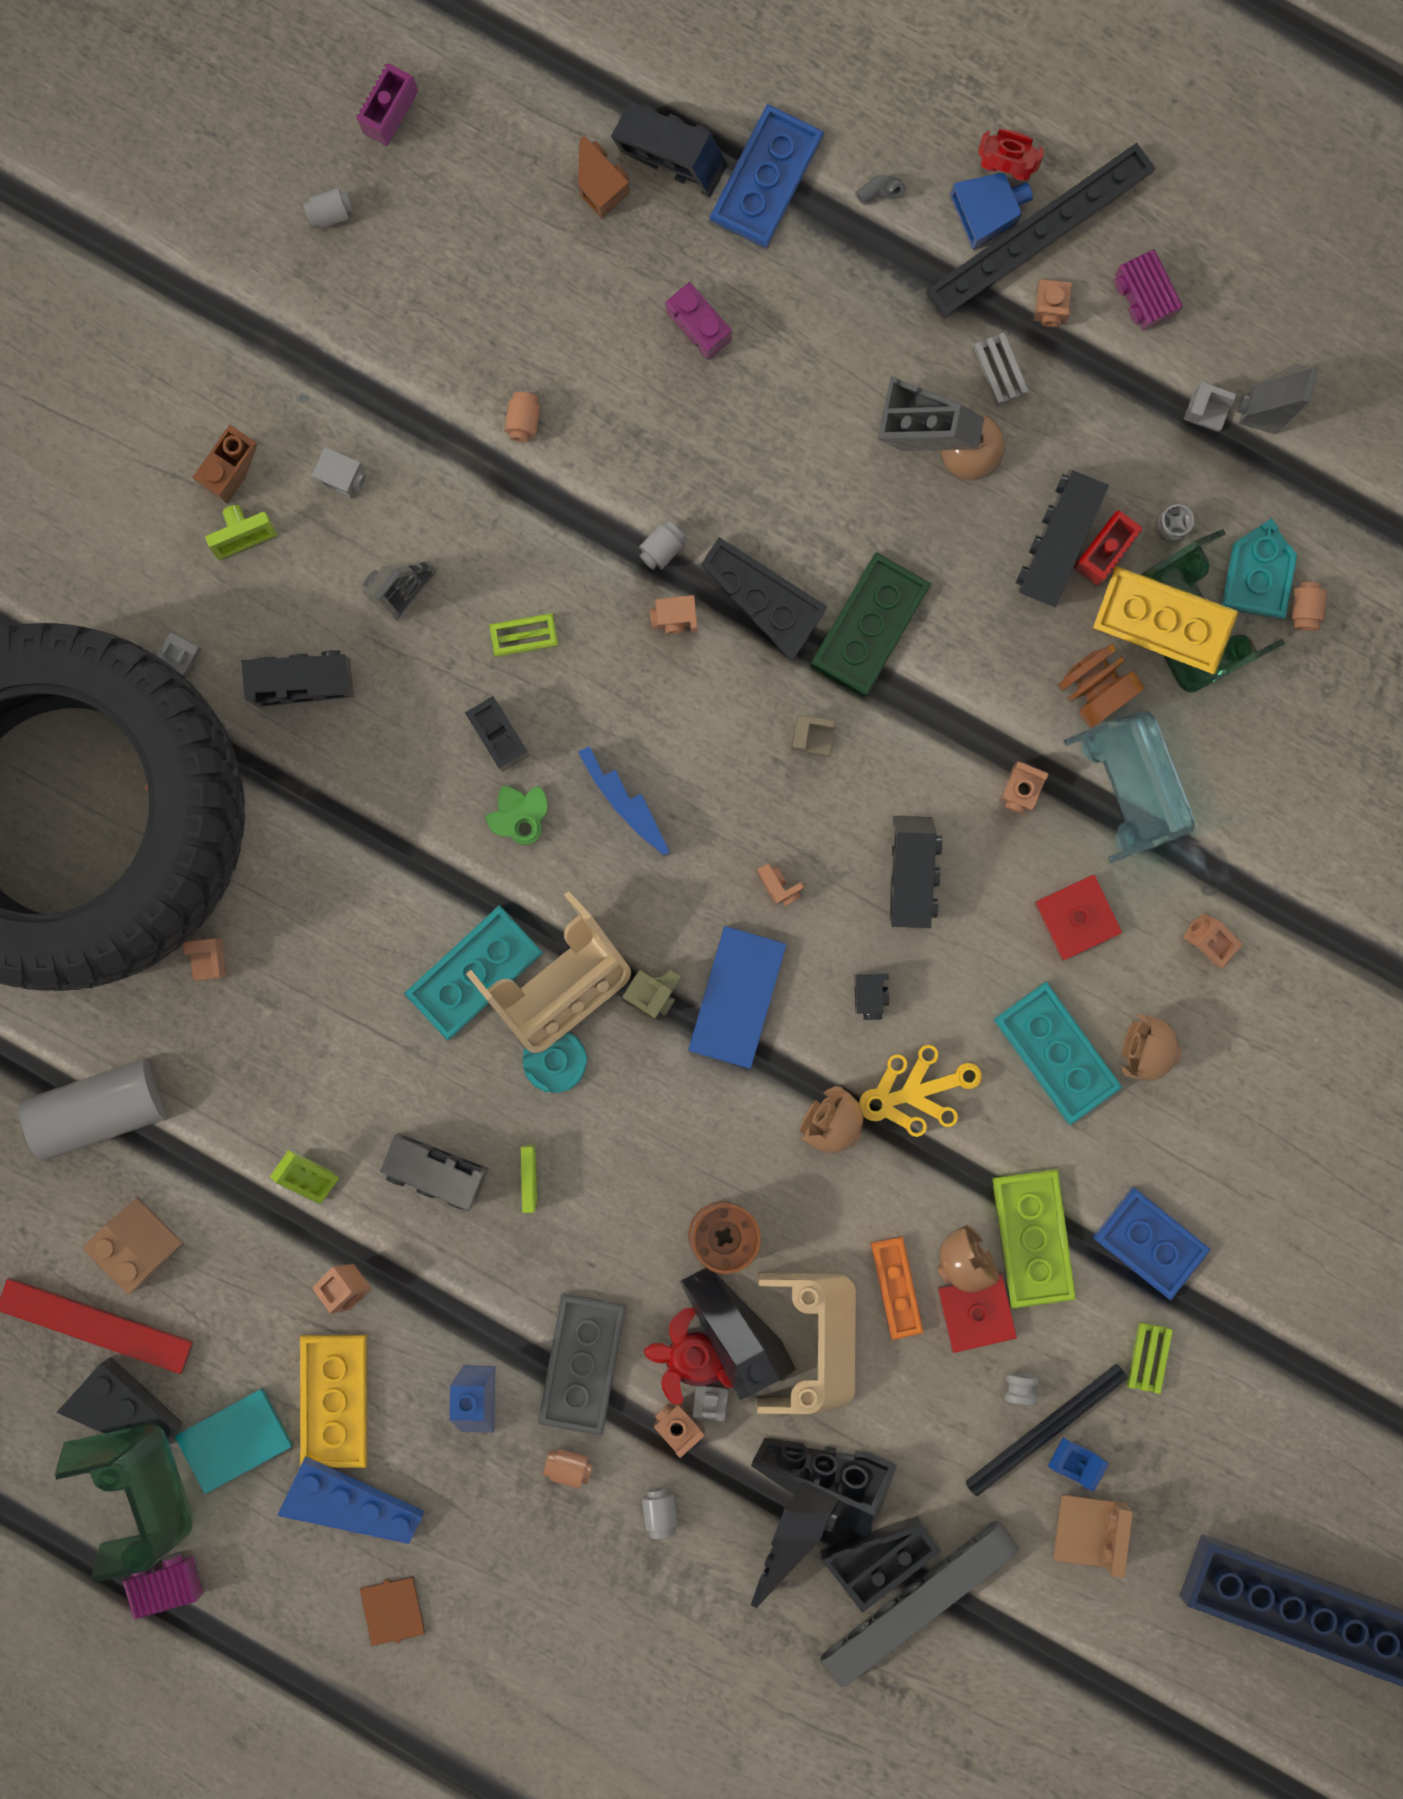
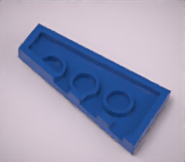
M305 1456L277 1516L409 1544L424 1511Z

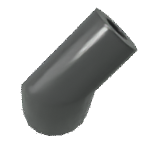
M877 175L856 191L855 194L858 200L863 205H866L876 196L889 199L902 197L905 192V185L896 177Z

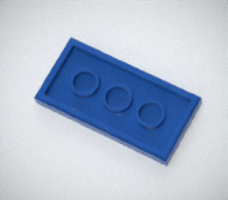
M767 104L710 215V221L767 249L824 137V131Z
M724 926L688 1051L751 1069L787 944Z

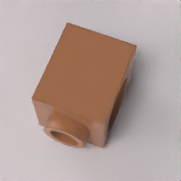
M354 1264L333 1266L312 1287L329 1313L351 1310L372 1290Z

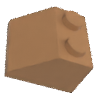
M136 1198L106 1223L82 1249L129 1295L138 1290L184 1243L139 1198Z

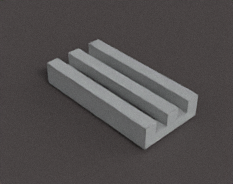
M1004 332L994 338L990 337L984 342L974 344L973 348L997 406L1028 393L1027 386ZM997 344L1000 345L1003 355L1010 369V372L1013 376V379L1018 389L1016 391H1014V388L1009 379L1003 361L1000 357V354L996 347ZM987 348L990 350L1007 394L1004 396L1000 391L984 350Z

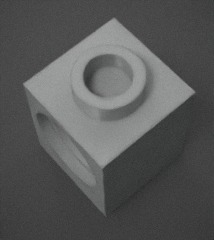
M324 447L311 475L316 483L351 499L355 491L359 492L362 489L366 479L365 469L360 462L327 447Z

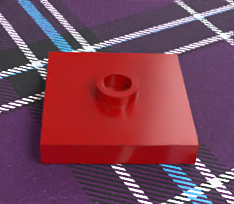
M1095 874L1034 902L1062 961L1122 933Z
M998 1273L999 1280L996 1281V1284L975 1293L961 1291L953 1284L937 1288L953 1353L1017 1339L1001 1273Z

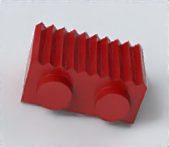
M1117 510L1073 568L1093 584L1101 585L1142 532V527L1123 512Z

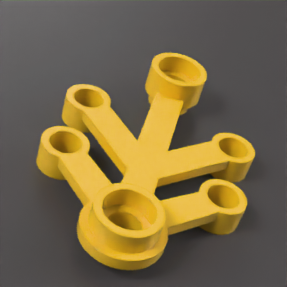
M923 1045L918 1051V1060L902 1090L889 1093L897 1075L903 1073L907 1068L906 1059L902 1055L894 1054L888 1058L887 1069L877 1088L865 1091L860 1097L859 1105L863 1116L868 1120L880 1121L887 1118L906 1128L912 1136L919 1137L926 1131V1122L917 1116L911 1118L892 1106L906 1102L937 1118L941 1125L951 1127L958 1120L957 1112L950 1107L943 1108L926 1099L925 1096L957 1086L973 1089L981 1082V1071L975 1064L963 1063L956 1068L954 1074L921 1083L929 1065L935 1063L938 1059V1051L934 1046ZM927 1048L932 1049L934 1052V1057L930 1061H926L922 1057V1052ZM894 1058L902 1060L903 1066L900 1070L892 1069L891 1062ZM972 1070L974 1072L975 1078L972 1082L964 1081L963 1074L965 1071ZM879 1099L882 1106L878 1111L870 1109L869 1104L871 1100ZM945 1111H951L953 1114V1120L949 1123L942 1121L941 1117ZM915 1120L922 1123V1129L917 1133L912 1132L910 1129L911 1123Z

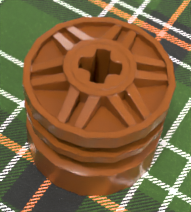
M1113 643L1108 647L1097 651L1094 650L1069 669L1066 676L1057 685L1061 691L1073 683L1077 686L1078 690L1067 697V699L1071 702L1082 696L1086 698L1087 702L1080 708L1078 714L1090 729L1146 688L1134 671H1130L1120 677L1118 676L1116 671L1125 661L1123 656L1111 665L1108 663L1106 658L1117 650Z
M726 1201L713 1202L701 1208L691 1220L688 1231L689 1246L698 1261L710 1271L721 1274L737 1273L748 1267L758 1255L761 1244L760 1228L754 1217L739 1205ZM725 1227L729 1228L727 1234L731 1236L729 1242L722 1241L721 1244H717L719 1239L715 1236L716 1231H723Z

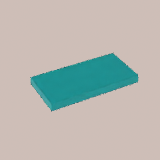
M499 905L404 994L439 1033L449 1041L489 1004L466 973L472 970L485 988L488 989L502 979L514 981L543 954V951Z
M1047 982L1039 985L993 1019L1068 1125H1072L1123 1088Z

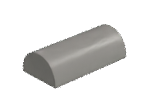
M147 1058L21 1100L19 1103V1118L24 1137L30 1150L39 1161H45L167 1120Z

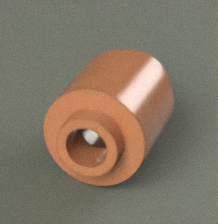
M514 392L512 399L508 401L504 432L510 435L511 440L527 443L529 438L536 437L541 407L538 404V396L527 392Z
M1302 582L1300 588L1294 589L1291 621H1294V629L1303 631L1320 630L1321 623L1325 619L1327 590L1321 589L1320 583Z
M558 1448V1451L549 1450L543 1476L550 1477L552 1482L580 1489L581 1483L588 1484L593 1465L587 1463L588 1456Z

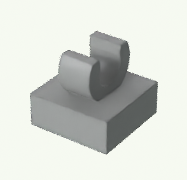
M170 632L157 657L163 659L181 675L186 677L201 649Z
M717 1385L696 1386L692 1418L725 1422L729 1388Z

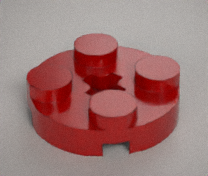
M999 129L997 135L989 136L990 131L982 135L978 154L982 158L980 165L988 171L1000 170L1022 181L1029 180L1031 173L1039 170L1044 151L1041 146H1039L1037 151L1032 146L1033 139L1029 136L1006 129Z

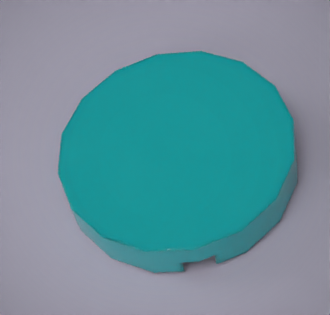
M567 1032L542 1052L532 1053L525 1048L523 1051V1069L526 1077L534 1087L544 1092L560 1093L570 1090L581 1081L587 1067V1054L584 1045L577 1036Z

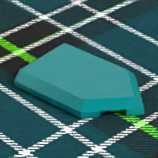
M1272 518L1233 543L1221 605L1243 613L1274 619H1286L1298 555L1292 546L1288 545Z

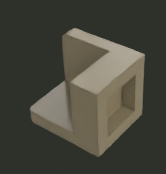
M798 715L791 750L828 756L831 751L836 721Z

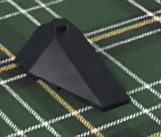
M706 1267L680 1281L739 1400L761 1391L796 1370L781 1339L714 1271H710Z
M804 1481L784 1509L771 1543L773 1547L764 1564L766 1567L759 1579L751 1606L757 1608L820 1541L825 1531H833L840 1513L835 1511L839 1498Z

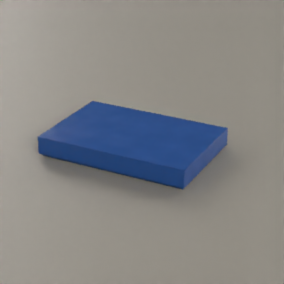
M1134 1187L1130 1189L1092 1237L1169 1300H1172L1211 1250Z

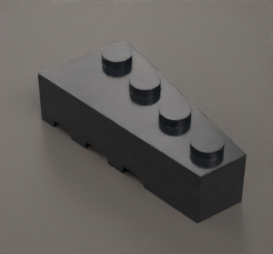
M1068 470L1067 475L1062 474L1055 489V492L1059 493L1054 506L1049 504L1042 519V523L1046 524L1042 535L1035 536L1028 553L1033 555L1029 566L1023 565L1015 583L1020 585L1019 593L1056 608L1108 489V484L1074 470Z

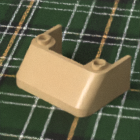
M569 891L564 896L579 915L567 925L564 931V939L570 946V949L524 986L519 988L513 980L502 979L486 989L472 970L466 973L521 1043L532 1053H539L550 1047L624 987L631 976L628 964L591 914Z
M758 1273L759 1286L792 1287L794 1306L802 1313L818 1314V1380L799 1381L791 1391V1398L756 1397L757 1414H812L848 1405L855 1394L856 1289L852 1280L842 1274Z

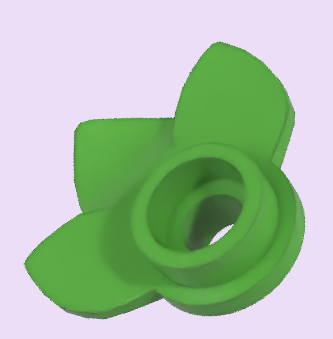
M502 786L498 795L499 811L485 816L489 828L498 836H511L515 842L521 845L535 843L542 832L540 821L548 810L547 799L543 790L536 786L524 796L512 787ZM524 823H528L532 827L528 835L520 833V826Z

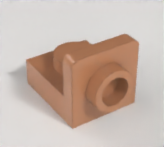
M1040 279L1033 321H1041V324L1047 327H1059L1061 324H1066L1070 317L1071 309H1069L1072 283Z
M769 863L756 870L775 905L782 901L784 906H787L802 897L799 893L805 887L802 881L785 891L782 885L786 884V881L777 866L772 869Z
M1204 913L1190 924L1189 929L1183 935V938L1188 943L1196 946L1215 966L1221 969L1243 945L1221 921Z

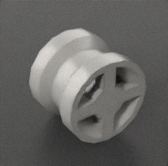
M1006 1373V1381L1009 1386L1008 1391L1005 1392L1004 1400L1021 1405L1037 1404L1035 1386L1039 1384V1377L1027 1373Z

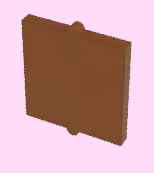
M413 1576L394 1581L385 1579L383 1583L360 1588L371 1646L392 1641L400 1643L402 1639L425 1634Z

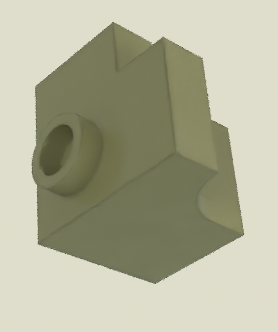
M639 970L622 998L653 1018H656L659 1013L665 1016L675 1001L670 995L682 976L670 970L662 977H652Z

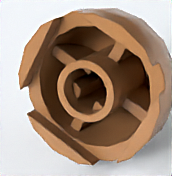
M982 414L979 415L985 418L978 449L940 450L946 469L956 477L968 481L992 474L1001 463L1005 451L1004 435L999 425L990 417Z
M1139 1014L1137 1017L1140 1018V1021L1138 1023L1132 1021L1125 1035L1122 1056L1128 1058L1127 1066L1122 1065V1071L1126 1077L1153 1081L1162 1078L1171 1070L1173 1065L1178 1064L1181 1057V1047L1178 1046L1175 1031L1166 1021L1157 1017Z
M838 1086L824 1092L828 1097L820 1105L817 1100L814 1101L805 1114L800 1126V1131L805 1134L801 1139L811 1147L825 1153L834 1154L845 1150L849 1146L852 1147L862 1136V1109L858 1101L850 1093Z
M969 1224L955 1230L944 1239L939 1252L941 1264L937 1268L945 1283L951 1282L961 1291L975 1293L996 1284V1281L999 1280V1275L989 1250L985 1254L983 1248L978 1243L983 1241L982 1238Z

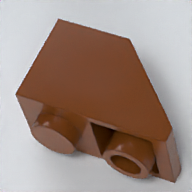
M584 135L580 139L579 193L580 197L602 219L630 193L629 176L620 165L616 164L613 166L606 159L607 153L597 141L591 143Z
M229 424L192 478L213 495L228 503L246 478L257 443Z

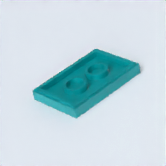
M263 1387L174 1436L204 1494L293 1446Z

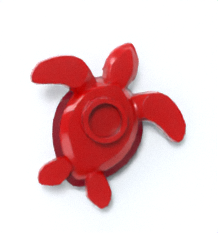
M693 1308L682 1309L670 1321L669 1335L672 1343L669 1346L664 1343H653L643 1350L645 1357L650 1361L659 1364L666 1363L667 1370L661 1378V1386L667 1399L674 1405L683 1404L680 1382L690 1386H705L720 1380L725 1387L733 1388L707 1334L700 1332L687 1333L688 1326L696 1314Z

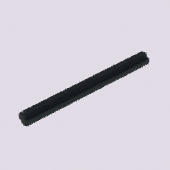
M1118 1364L1113 1365L967 1479L966 1485L972 1494L979 1496L1128 1379L1124 1370Z

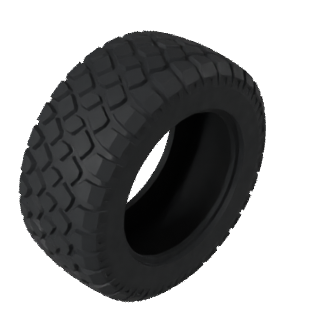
M29 623L0 628V739L25 720L49 711L82 708L102 712L125 733L137 751L143 765L149 792L147 826L140 848L124 874L101 895L81 906L58 913L42 914L21 905L0 889V984L10 987H21L22 989L39 991L80 990L82 988H93L110 984L143 971V969L152 967L187 942L196 932L197 928H201L213 913L217 902L221 901L230 883L232 871L236 868L241 851V838H243L245 823L243 781L234 749L219 718L198 690L163 659L129 640L96 629L59 623Z

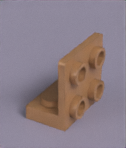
M1062 1494L1060 1497L1053 1551L1054 1560L1104 1567L1111 1576L1125 1578L1133 1511L1126 1502Z

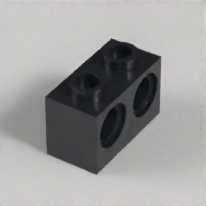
M493 696L465 712L497 767L502 772L530 756Z

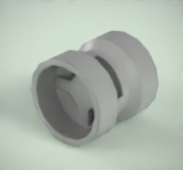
M1171 505L1156 521L1157 534L1167 542L1179 541L1194 526V515L1185 505Z

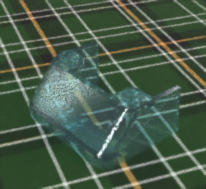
M1149 711L1139 712L1106 722L1063 740L1065 746L1082 742V752L1087 759L1094 763L1103 762L1126 822L1119 825L1116 835L1117 843L1123 851L1108 857L1110 863L1154 848L1194 831V816L1159 725Z

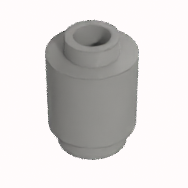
M339 187L309 197L310 201L303 203L306 216L312 228L319 226L320 229L349 220V212L354 211L348 193H341Z
M667 521L664 526L660 524L639 546L642 551L639 557L651 569H654L656 566L663 569L684 547L682 543L687 538L672 522Z
M666 1487L648 1489L647 1495L641 1498L646 1531H649L650 1538L652 1539L674 1536L676 1534L675 1527L678 1526L674 1493L667 1492Z

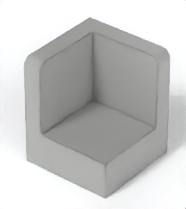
M1201 381L1193 392L1184 420L1219 432L1224 425L1229 408L1236 401L1237 395Z

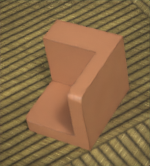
M222 939L188 941L183 944L184 955H190L192 978L194 981L226 978Z

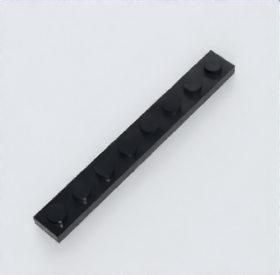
M1135 143L928 288L926 291L927 296L944 319L1151 175L1156 168L1138 143Z

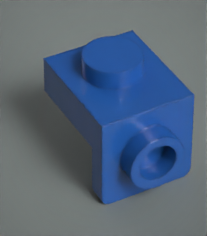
M1063 1437L1048 1467L1080 1483L1086 1489L1093 1492L1103 1478L1108 1462L1090 1449Z

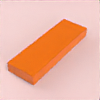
M903 1236L871 1242L891 1339L895 1340L923 1334L924 1331Z

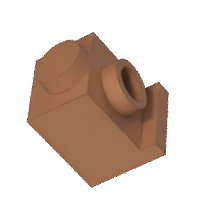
M694 595L655 599L656 608L650 609L652 628H658V630L665 629V634L685 632L684 627H691V633L698 632Z
M1018 761L1013 765L1000 801L1006 803V809L1023 815L1024 811H1033L1048 773ZM1021 783L1029 786V793L1027 795H1022L1018 791Z
M667 1403L655 1414L657 1420L654 1422V1428L674 1449L679 1458L705 1436V1429L695 1418H692V1415L682 1404L671 1406L670 1403ZM674 1423H679L683 1426V1431L675 1434L671 1431V1426Z

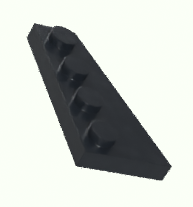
M718 537L701 563L704 570L783 654L793 662L828 607L720 537Z

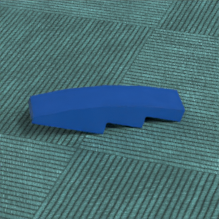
M590 746L578 751L594 782L614 810L649 845L664 857L669 855L670 852L642 794L629 799L616 770L603 775Z

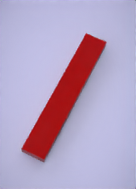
M12 1278L6 1280L0 1297V1312L178 1374L183 1373L194 1342Z

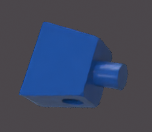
M1004 173L957 182L953 184L950 194L973 250L980 248L1014 227L1021 217L1019 206L1033 200L1032 191L1027 182L1011 187Z

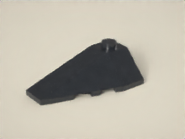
M764 1438L751 1464L753 1468L793 1495L804 1481L839 1498L835 1511L840 1513L836 1524L867 1538L878 1518L897 1468L896 1464L867 1452L855 1451V1454L836 1452V1448L826 1446L825 1450L806 1448L803 1443Z

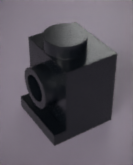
M889 973L854 975L855 1014H863V1020L883 1019V1006H889L888 987H883L882 980H889Z

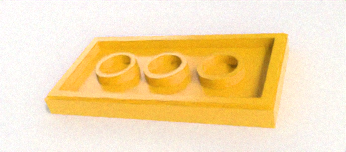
M1116 566L1093 628L1215 674L1240 611Z
M367 1334L300 1336V1466L306 1456L330 1468L367 1467Z

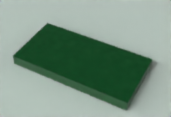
M875 552L811 665L867 696L931 583Z

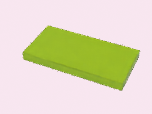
M1052 1169L993 1177L992 1182L1010 1308L1076 1300L1058 1170Z

